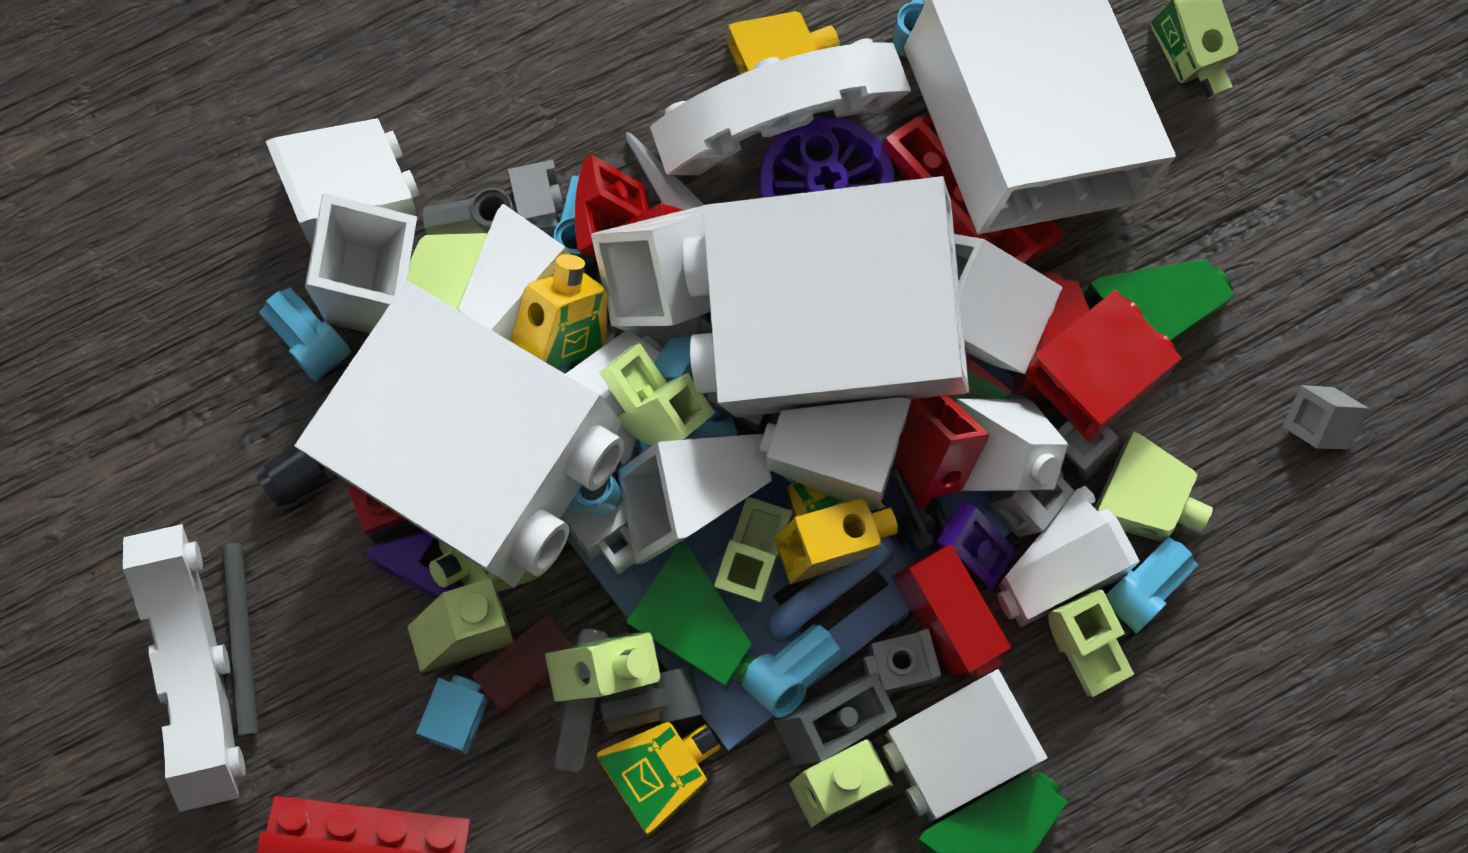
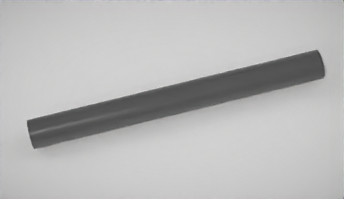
M230 543L223 545L238 735L239 737L258 735L243 550L242 544Z

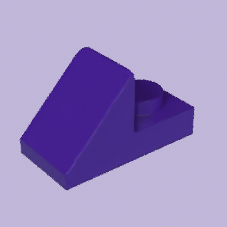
M961 501L955 513L946 522L942 534L931 548L933 552L952 544L970 577L992 591L1017 551L977 507Z
M426 532L372 547L367 554V557L374 566L435 600L442 593L461 587L456 584V581L442 588L434 581L427 566L439 548V540Z

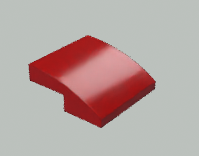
M591 154L584 158L579 174L575 199V233L578 251L597 261L591 234L615 228L649 210L644 186Z

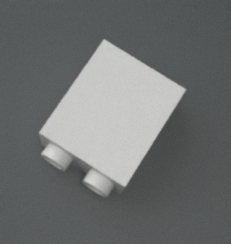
M1108 0L923 1L924 7L903 48L977 234L1142 202L1176 155Z
M943 176L703 205L705 236L685 238L683 243L684 273L690 296L710 295L712 333L692 335L690 342L692 375L695 388L699 394L717 392L718 403L734 417L781 413V410L897 397L917 399L969 393L952 206Z
M406 280L294 446L338 477L515 588L525 571L534 576H539L547 571L558 558L569 534V525L560 520L561 516L581 486L595 491L610 478L623 454L624 440L615 435L623 422L598 393Z

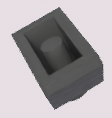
M872 673L811 699L799 706L787 717L778 718L774 723L794 765L818 763L828 759L895 719L897 715L877 673Z

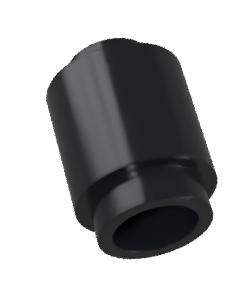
M296 443L264 464L265 470L256 476L265 492L278 507L286 501L292 504L329 478L325 467L295 447Z

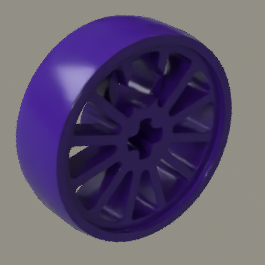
M814 117V120L807 125L781 133L769 146L760 165L757 194L758 198L775 197L774 194L791 195L826 190L824 185H819L820 181H827L828 186L834 187L833 189L866 186L851 183L871 173L875 174L878 184L895 182V175L889 155L882 149V143L869 130L855 122L839 117ZM839 144L848 147L841 159H838ZM820 146L823 147V151L828 156L830 154V157L825 161L818 162L810 159L806 152L811 147ZM797 151L798 166L785 157L791 152ZM855 153H858L867 161V163L849 172L845 169ZM779 169L800 182L775 181L774 173Z

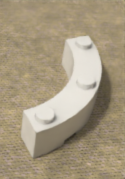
M866 38L858 40L851 45L816 50L783 60L777 57L764 59L754 66V70L724 81L688 101H681L668 106L664 111L665 115L653 123L650 129L666 175H701L717 163L742 150L739 141L761 132L762 137H772L807 125L814 120L812 114L828 110H834L836 118L857 114L882 113L910 93L911 89L894 43H873L872 39Z
M182 524L124 537L123 571L140 621L149 619L154 644L149 645V657L157 696L160 703L164 702L165 705L167 704L170 725L162 727L165 779L179 812L239 798L238 777L245 776V763L242 751L239 746L235 747L230 709L223 674L230 673L229 657L224 644L217 646L208 605L198 571L203 570L200 548L196 541L188 542Z

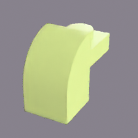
M640 343L628 348L598 372L624 409L617 415L623 422L621 425L635 438L648 445L653 446L655 443L662 441L683 440L715 414L704 395L697 392L694 381L689 373L666 382Z
M747 497L733 539L729 540L714 587L762 603L778 562L779 552L774 538L790 523L793 511Z
M1091 589L1049 612V625L1060 652L1066 653L1087 696L1094 697L1134 675L1116 639L1125 633L1103 590Z

